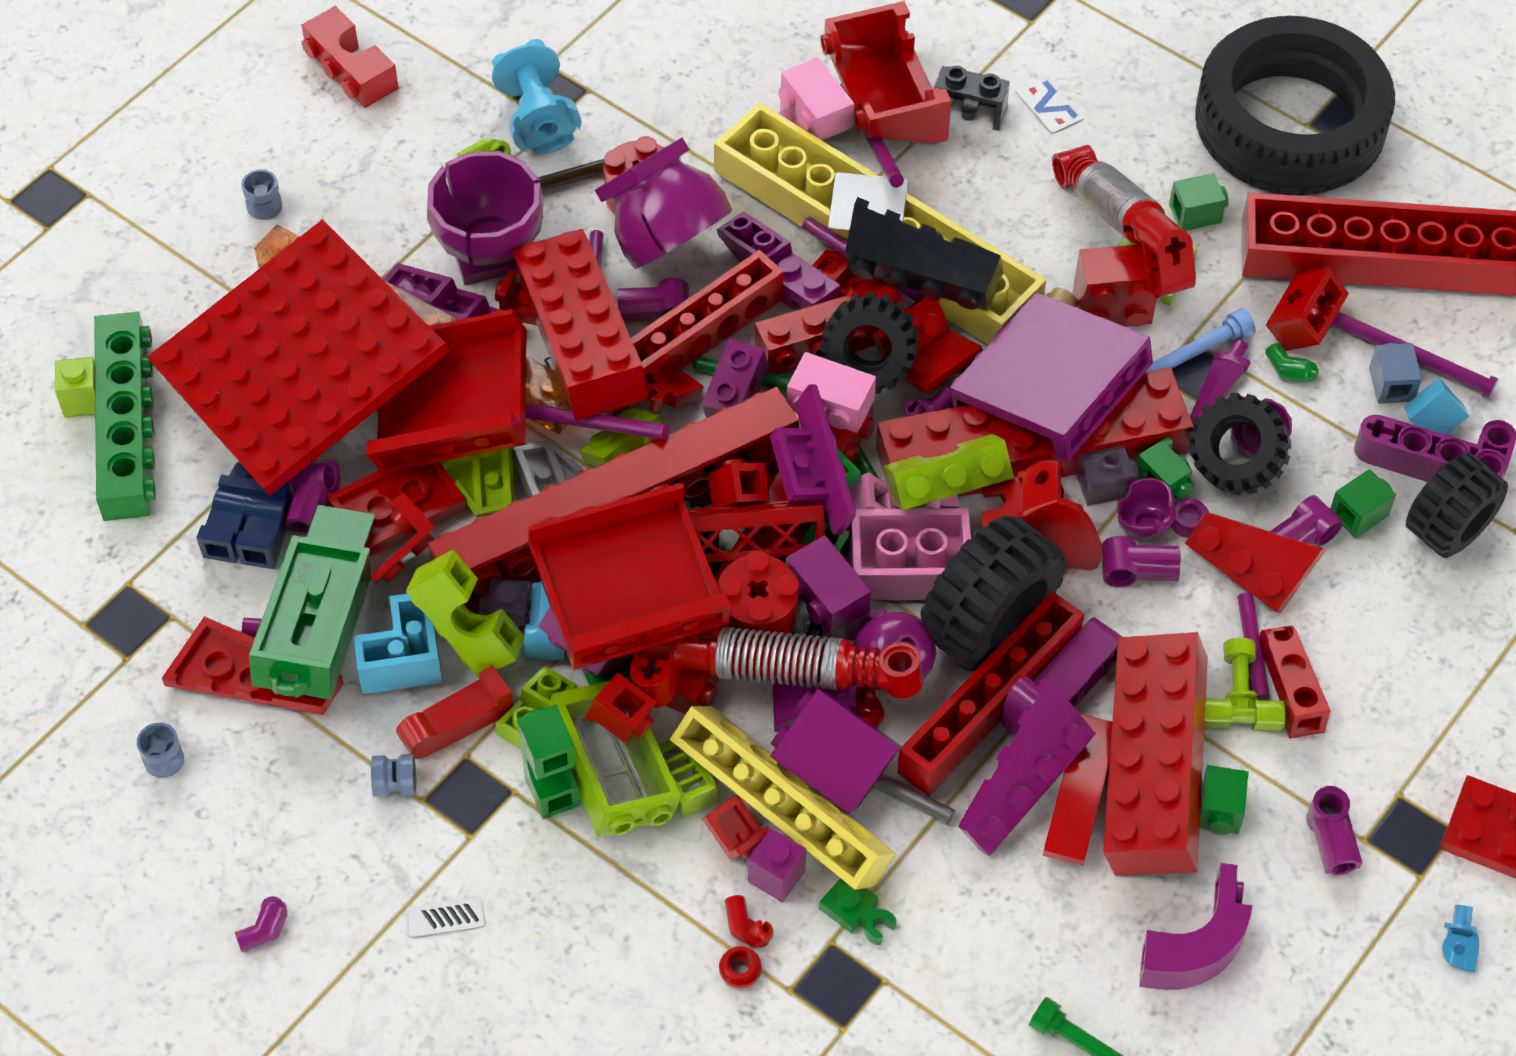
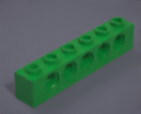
M139 311L94 316L96 501L103 521L150 516V501L156 500L154 478L149 477V469H155V455L153 447L148 446V438H154L155 435L152 415H148V408L154 407L152 387L147 385V378L153 377V366L147 358L149 355H146V348H152L151 329L149 325L143 326Z

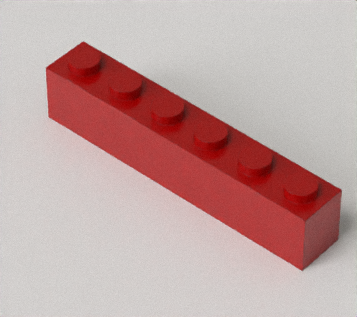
M1052 591L899 749L897 773L924 794L930 796L1002 721L1005 699L1015 683L1023 676H1027L1034 681L1082 628L1084 613Z

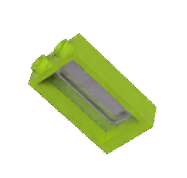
M609 681L552 693L548 706L557 705L574 744L576 766L571 769L579 786L580 798L597 837L608 834L622 835L633 828L648 824L652 826L662 825L674 817L681 798L651 728L640 740L633 735L625 744L595 720L591 723L585 718L593 699Z

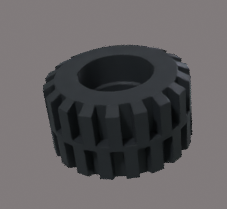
M867 292L865 297H861L859 293L852 296L850 301H843L838 306L824 328L820 347L821 352L825 354L824 359L876 376L875 394H879L885 387H887L888 391L896 387L899 380L903 381L907 376L918 351L919 342H917L919 331L918 326L914 327L913 325L915 318L912 313L906 314L904 312L905 305L902 302L898 301L895 304L890 301L892 296L883 294V297L879 298L876 297V292ZM862 325H872L880 328L891 341L892 351L890 355L878 361H869L859 357L850 346V332Z
M1230 393V398L1225 399L1221 395L1215 398L1216 404L1210 407L1206 404L1201 408L1204 414L1201 418L1195 416L1192 422L1195 429L1194 432L1189 431L1188 440L1192 443V447L1188 449L1190 456L1195 461L1193 463L1203 477L1224 492L1228 490L1236 495H1241V492L1245 491L1248 494L1257 493V488L1262 486L1266 489L1272 485L1270 481L1275 476L1278 479L1284 473L1281 468L1283 464L1288 465L1290 459L1287 453L1288 449H1291V440L1287 434L1289 431L1286 424L1270 404L1264 400H1258L1256 396L1251 394L1243 397L1239 393ZM1239 424L1255 426L1261 434V444L1256 455L1249 461L1238 465L1228 464L1223 461L1219 453V445L1223 435L1230 428Z
M1467 452L1446 463L1425 484L1409 509L1405 526L1441 557L1448 558L1465 549L1485 530L1500 510L1509 485L1474 455Z

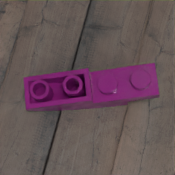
M745 211L717 229L718 236L740 263L760 250L784 271L783 300L781 301L791 309L796 308L798 305L807 308L842 296L840 284L793 254L790 241Z

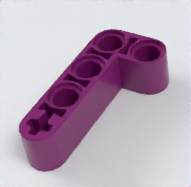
M1375 414L1369 415L1362 421L1355 441L1354 452L1361 461L1425 482H1428L1446 463L1468 452L1504 479L1516 442V431L1510 423L1503 420H1492L1484 425L1477 444Z
M1091 618L1034 681L1027 676H1023L1015 683L1005 699L1002 726L1014 735L1017 734L1021 727L1017 722L1025 708L1030 710L1040 694L1036 689L1042 678L1052 681L1075 708L1116 663L1118 637L1123 636L1097 618Z

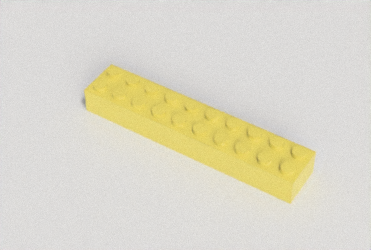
M761 102L756 104L714 143V172L801 227L804 220L810 216L828 228L836 172L879 176ZM906 193L903 222L917 229L922 227V224L935 228L949 242L954 237H957L1001 255L1003 275L988 311L978 308L970 310L961 307L957 302L944 298L938 299L946 319L989 345L997 332L1012 320L1019 308L1026 304L1036 292L1042 295L1045 294L1046 279ZM829 228L848 240L849 230Z

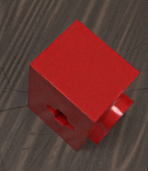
M1330 267L1295 274L1267 321L1266 327L1276 340L1282 344L1285 351L1320 345L1349 293Z

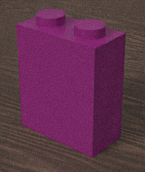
M817 689L815 694L808 691L794 710L800 714L791 727L784 724L770 744L775 749L770 757L843 811L852 815L902 746L824 689Z

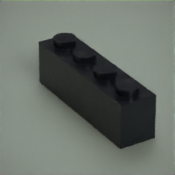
M857 197L854 203L845 250L849 271L863 279L875 278L885 281L897 289L910 288L920 291L931 299L944 298L957 302L958 305L966 309L974 310L978 308L988 311L1003 275L1001 255L957 237H954L949 242L933 227L922 224V227L917 229L900 220L901 214L889 209L886 210L885 215L868 209L869 201Z

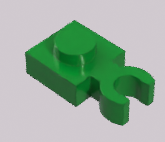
M841 878L819 901V910L848 932L852 933L858 926L865 929V936L872 944L879 946L883 939V935L874 928L875 925L884 924L891 930H894L896 927V918L891 912L885 909H875L878 904V896L867 888L855 890Z

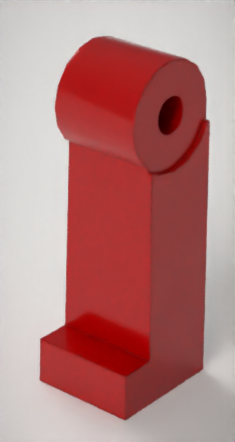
M1290 625L1261 630L1260 642L1263 658L1268 664L1267 667L1279 701H1284L1286 721L1284 726L1289 739L1325 733L1331 710L1295 627Z
M493 665L479 673V680L424 709V712L409 715L399 723L396 728V734L410 754H414L416 759L429 756L500 720L514 706L511 690Z

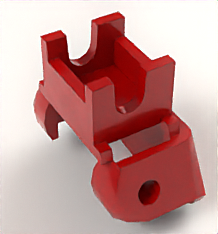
M1040 460L1028 467L1026 471H1019L1018 477L982 487L984 498L1000 496L1004 503L1000 508L982 512V527L988 526L990 521L1002 516L1020 517L1063 551L1066 568L1091 571L1099 566L1102 560V544L1092 520L1084 511L1082 504L1061 498V476L1066 475L1061 461ZM1048 478L1045 483L1038 485L1042 479Z

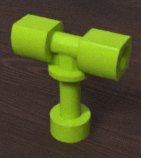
M1233 638L1223 643L1224 661L1232 664L1233 691L1227 693L1225 699H1206L1204 729H1229L1231 723H1252L1253 730L1282 731L1285 725L1284 701L1258 700L1257 693L1249 691L1248 664L1256 660L1255 641L1248 638Z

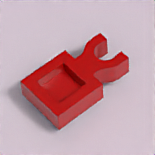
M680 368L653 376L651 382L646 383L649 396L648 410L654 413L661 410L665 404L677 408L701 399L704 386Z

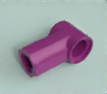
M666 278L660 281L656 287L617 288L618 310L623 321L659 319L689 298L688 283L680 278Z
M314 460L290 479L293 494L283 524L289 531L307 536L317 506H325L327 495L339 489L341 471L339 465L334 460Z
M1311 495L1295 508L1290 518L1270 532L1314 545L1316 543L1318 546H1323L1338 534L1343 526V521L1318 496Z
M1113 536L1107 538L1102 543L1103 581L1111 587L1131 586L1137 580H1179L1181 564L1179 546L1136 545V542L1127 536Z
M1325 786L1315 792L1306 815V822L1315 834L1325 873L1333 874V876L1345 875L1361 868L1363 863L1348 813L1350 799L1341 788ZM1320 807L1331 808L1336 815H1327L1321 811Z

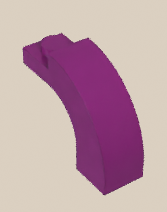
M1220 864L1215 880L1213 917L1205 926L1185 934L1147 930L1142 947L1139 987L1160 990L1190 988L1217 976L1233 961L1242 945L1252 912V905L1242 904L1244 882L1237 881L1238 865Z

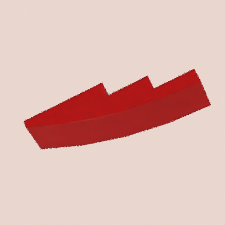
M1080 714L1095 731L1096 735L1064 770L1043 856L1084 866L1110 763L1112 721Z

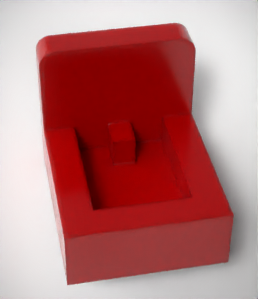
M737 794L701 818L729 860L740 855L747 860L770 830L768 826L761 828L741 797Z

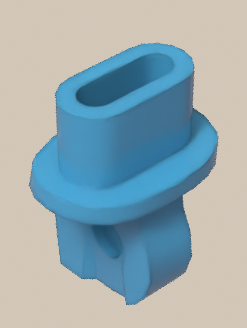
M1454 905L1452 923H1444V928L1448 929V932L1442 944V954L1448 964L1456 968L1475 972L1479 952V938L1477 927L1471 926L1473 907Z

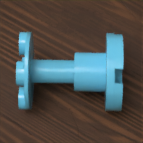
M533 39L525 45L496 55L492 60L493 71L491 74L494 86L500 92L507 95L521 96L519 100L520 107L513 114L509 124L515 145L524 152H527L526 148L536 149L537 154L556 152L569 145L574 140L573 132L577 127L580 131L582 121L577 106L571 99L561 95H553V92L546 88L557 77L560 69V61L556 52L546 47L542 40Z

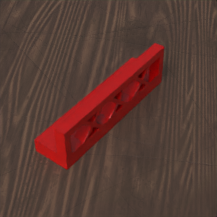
M788 501L688 510L698 538L703 541L701 543L703 551L708 546L715 551L705 553L708 563L736 560L755 550L763 551L771 557L791 555L810 544H798L789 536L800 523L814 522L815 541L825 535L824 505L820 502L789 503ZM789 524L784 531L777 525ZM761 526H772L780 533L770 547H759L751 540ZM740 528H750L746 534L739 530ZM732 529L742 537L733 549L728 551H721L712 544L713 540L722 530ZM712 531L706 538L700 533ZM786 539H787L789 542L792 543V545H781V544H782ZM747 542L753 547L749 549H742L747 544Z

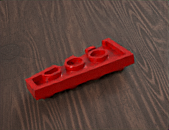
M205 616L162 677L163 684L166 687L320 715L325 714L344 684L342 675H339L331 700L307 695L295 698V695L284 696L279 693L275 694L272 689L252 686L249 653L255 638Z

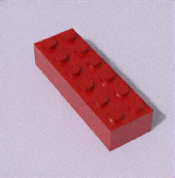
M584 229L565 232L555 237L513 248L520 284L575 421L648 400L649 396L643 365Z
M1198 632L1118 637L1103 850L1115 876L1198 872L1208 656Z

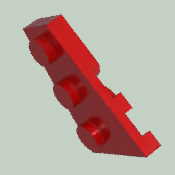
M1206 512L1184 543L1278 613L1282 612L1326 551L1325 548L1210 512Z

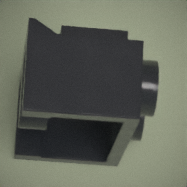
M957 65L951 67L942 66L934 89L946 88L950 98L964 101L961 116L966 121H971L975 118L979 105L996 108L993 130L1000 131L1008 108L1010 81L1000 79L999 76L992 73L983 75L966 71L963 67Z

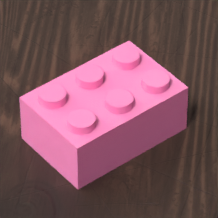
M969 508L856 509V516L850 524L851 567L872 591L871 601L925 600L928 592L934 587V581L937 576L946 568L947 562L959 552L961 546L968 539H971Z

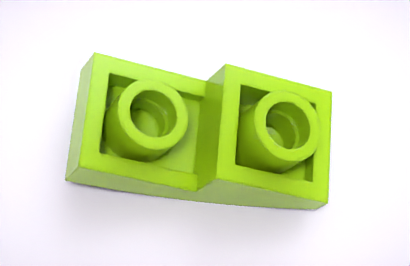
M543 666L521 688L520 700L496 723L495 734L521 749L517 719L525 716L533 709L548 708L552 693L575 689L577 684L547 666Z

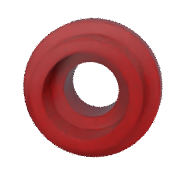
M733 947L726 951L720 959V976L727 985L733 988L742 989L750 987L758 981L761 975V960L757 953L748 947ZM737 965H744L748 970L740 974L735 973L733 968Z

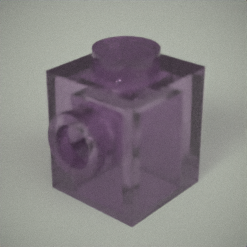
M1124 445L1079 454L1076 477L1087 506L1125 499L1129 493L1130 483L1138 480L1136 462L1133 458H1128Z
M490 578L488 593H481L479 615H489L503 609L524 635L526 624L530 623L532 596L530 581Z

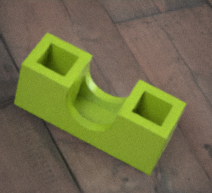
M991 434L956 444L957 450L945 455L929 458L918 455L884 465L883 470L891 502L901 510H906L1014 478L1005 440Z
M453 549L417 568L406 592L410 595L413 604L421 609L434 624L438 634L445 638L459 654L462 663L469 667L480 679L479 673L492 665L496 670H499L517 661L524 643V635L503 609L489 615H478L465 607L464 603L468 602L478 578Z

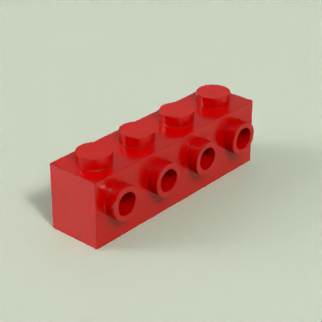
M884 284L756 322L755 346L763 348L769 365L767 372L779 375L795 370L805 352L824 358L825 354L821 352L820 347L823 340L822 334L831 315L843 301L848 302L852 296L859 293L861 297H865L867 292H876V297L882 298L883 294L892 296L891 302L897 304L900 301L905 305L898 289L889 284ZM906 305L904 307V312L908 310ZM862 325L854 328L849 334V343L853 351L875 346L872 334L880 328L872 325Z

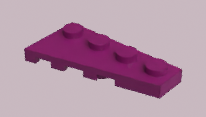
M1042 678L1036 689L1040 694L1030 710L1025 708L1017 724L1021 727L1010 746L1004 745L996 759L999 761L998 767L990 780L985 779L958 825L972 843L988 856L996 850L1096 735L1095 731L1056 685L1045 678Z

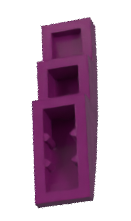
M397 263L383 279L419 316L436 325L501 310L490 307L486 296L458 289L451 277Z

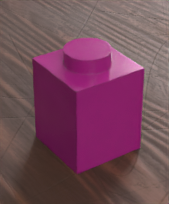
M772 828L748 858V882L782 903L806 872V848Z

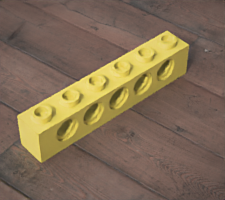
M691 706L669 739L795 842L806 848V851L853 889L874 887L897 854L833 802L771 758V753L714 707Z

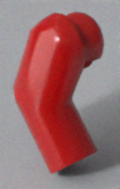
M867 684L865 687H857L855 689L856 713L878 729L884 718V709L876 697V690L868 688Z
M734 895L726 898L724 902L732 937L753 949L766 947L774 936L772 925L767 921L764 923L761 920L755 922L748 918L744 896Z

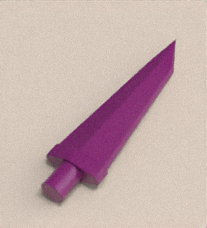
M1235 340L1229 352H1216L1191 412L1190 418L1192 422L1195 416L1201 418L1204 414L1201 408L1206 404L1211 407L1216 404L1215 398L1221 395L1225 398L1243 373L1248 370L1251 362L1243 357L1248 349L1246 342Z

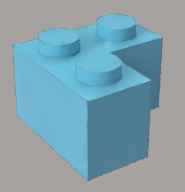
M409 594L389 596L393 630L353 636L357 672L362 694L366 695L443 683L434 624L421 609L413 604Z

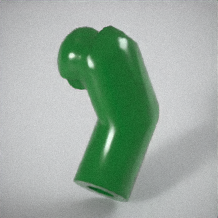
M1280 343L1270 345L1265 351L1276 373L1284 381L1312 382L1318 376V367L1314 362L1304 358L1289 357Z

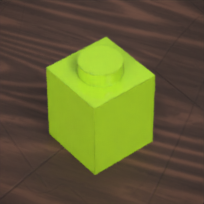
M93 357L55 361V393L64 417L95 414V362Z

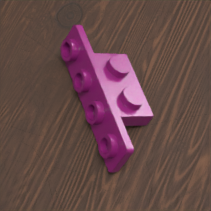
M808 384L795 403L801 428H775L769 437L788 502L824 503L833 534L842 535L856 516V503L848 489L845 467L841 464L838 456L835 434L831 431L826 416L825 402L820 396L818 386L816 384Z

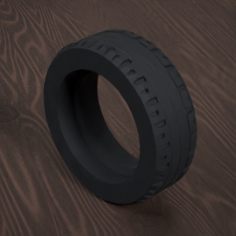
M1288 15L1264 18L1248 23L1229 33L1212 49L1211 54L1207 57L1203 67L1195 108L1196 127L1199 137L1209 154L1226 171L1239 180L1253 187L1278 194L1312 195L1324 193L1345 186L1361 177L1378 159L1385 144L1394 111V83L1389 70L1380 56L1369 44L1351 31L1334 23L1312 17ZM1285 76L1306 79L1320 84L1335 93L1347 105L1354 119L1342 127L1324 133H1289L1272 128L1254 118L1243 108L1235 93L1249 83L1269 77Z

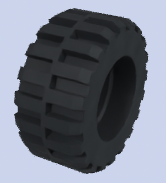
M1002 516L1001 518H996L990 521L988 526H983L976 531L975 536L970 540L968 539L961 546L959 552L947 562L946 568L937 576L934 581V587L925 598L926 604L921 609L920 621L928 628L935 645L966 670L976 671L1052 591L1056 593L1057 589L1061 587L1063 582L1062 576L1066 573V560L1063 551L1020 517Z

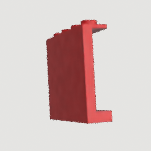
M513 309L497 310L481 316L460 318L457 321L429 325L447 344L450 352L378 409L377 440L367 441L366 455L382 474L526 445L527 329Z
M683 483L672 486L668 484L659 485L644 494L636 496L624 495L616 498L612 503L597 507L585 506L577 509L573 514L558 518L546 517L540 519L534 525L528 526V546L573 670L729 625L731 605L726 592H719L684 502Z

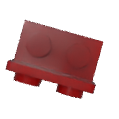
M926 297L905 312L906 314L911 312L915 318L913 325L914 327L918 326L919 336L917 342H919V347L913 365L903 380L926 393L940 387L946 379L959 370L970 366L976 355L983 351L981 345L949 329L938 299ZM879 329L872 334V338L881 359H884L890 355L892 345L887 334Z
M403 492L391 502L390 508L394 512L390 515V518L405 534L412 530L415 535L371 575V579L376 584L382 579L387 584L391 582L405 568L401 561L412 552L416 557L419 556L428 547V542L434 540L430 534L434 531L435 526Z

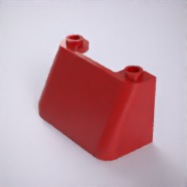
M905 1L825 19V34L820 35L821 48L825 56H830L845 92L854 102V122L859 132L863 131L865 136L871 138L932 145L948 140L951 99L946 88L939 90V88L932 89L914 50L915 36L913 33L905 30L906 19L910 18V11Z

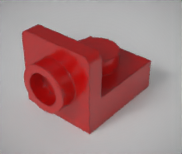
M509 268L505 280H499L497 284L495 301L499 302L501 310L513 309L519 315L522 323L537 326L522 286L518 282L517 270Z

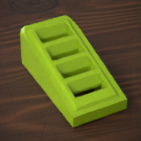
M671 740L658 744L662 755L679 749L681 752L665 760L668 767L683 760L687 762V764L670 771L681 795L677 810L682 818L719 802V788L710 773ZM691 771L694 774L679 782L675 780V778H678ZM697 782L700 784L699 787L686 793L682 790Z

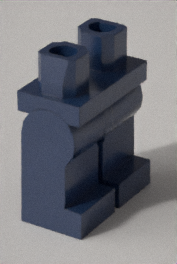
M236 462L229 476L221 474L218 482L219 488L214 495L208 519L205 525H201L196 539L203 558L237 563L238 558H240L241 564L275 569L287 529L283 524L292 497L290 493V480L269 496L239 462ZM214 545L226 546L227 550H219ZM252 551L263 552L265 556L254 555Z

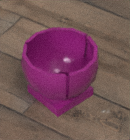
M683 137L643 159L594 190L601 202L613 198L616 202L614 233L623 255L634 269L640 268L665 254L663 250L668 253L717 223L732 211L725 192L710 174L682 162L681 156L690 150Z
M500 151L469 152L446 162L445 167H440L428 184L427 221L433 235L446 253L456 258L464 286L506 276L509 268L517 270L512 249L533 242L540 233L543 220L544 194L538 177L524 161Z

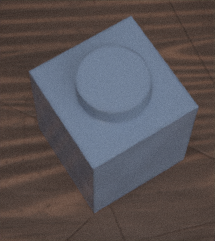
M1413 343L1376 345L1369 370L1377 403L1410 402L1417 396L1422 381Z

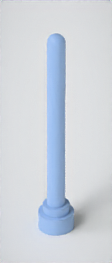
M1240 308L1228 314L1221 327L1157 359L1147 371L1171 367L1172 369L1228 339L1231 341L1244 340L1255 334V323L1248 311Z

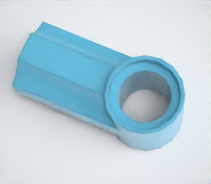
M541 581L532 583L530 623L526 624L524 634V658L526 660L565 661L566 650L554 646L548 640V634L538 627L550 608Z

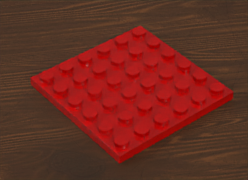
M322 219L152 352L147 358L261 488L271 496L450 352L447 344Z

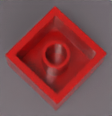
M1126 245L1079 249L1073 294L1078 299L1076 307L1122 326L1138 327L1152 324L1157 298L1152 294L1146 280L1143 246Z

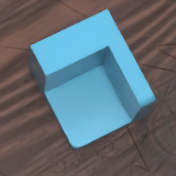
M1440 378L1435 380L1404 407L1409 420L1415 426L1445 435L1469 417L1464 404Z

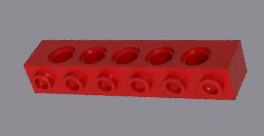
M758 250L632 336L631 340L643 365L646 383H650L653 376L676 368L682 370L691 364L696 357H701L783 300L784 271L763 252ZM630 405L614 409L609 412L613 416H616Z

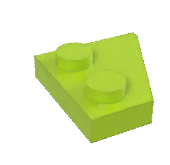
M512 448L440 462L477 518L489 516L507 508L509 504L516 501Z

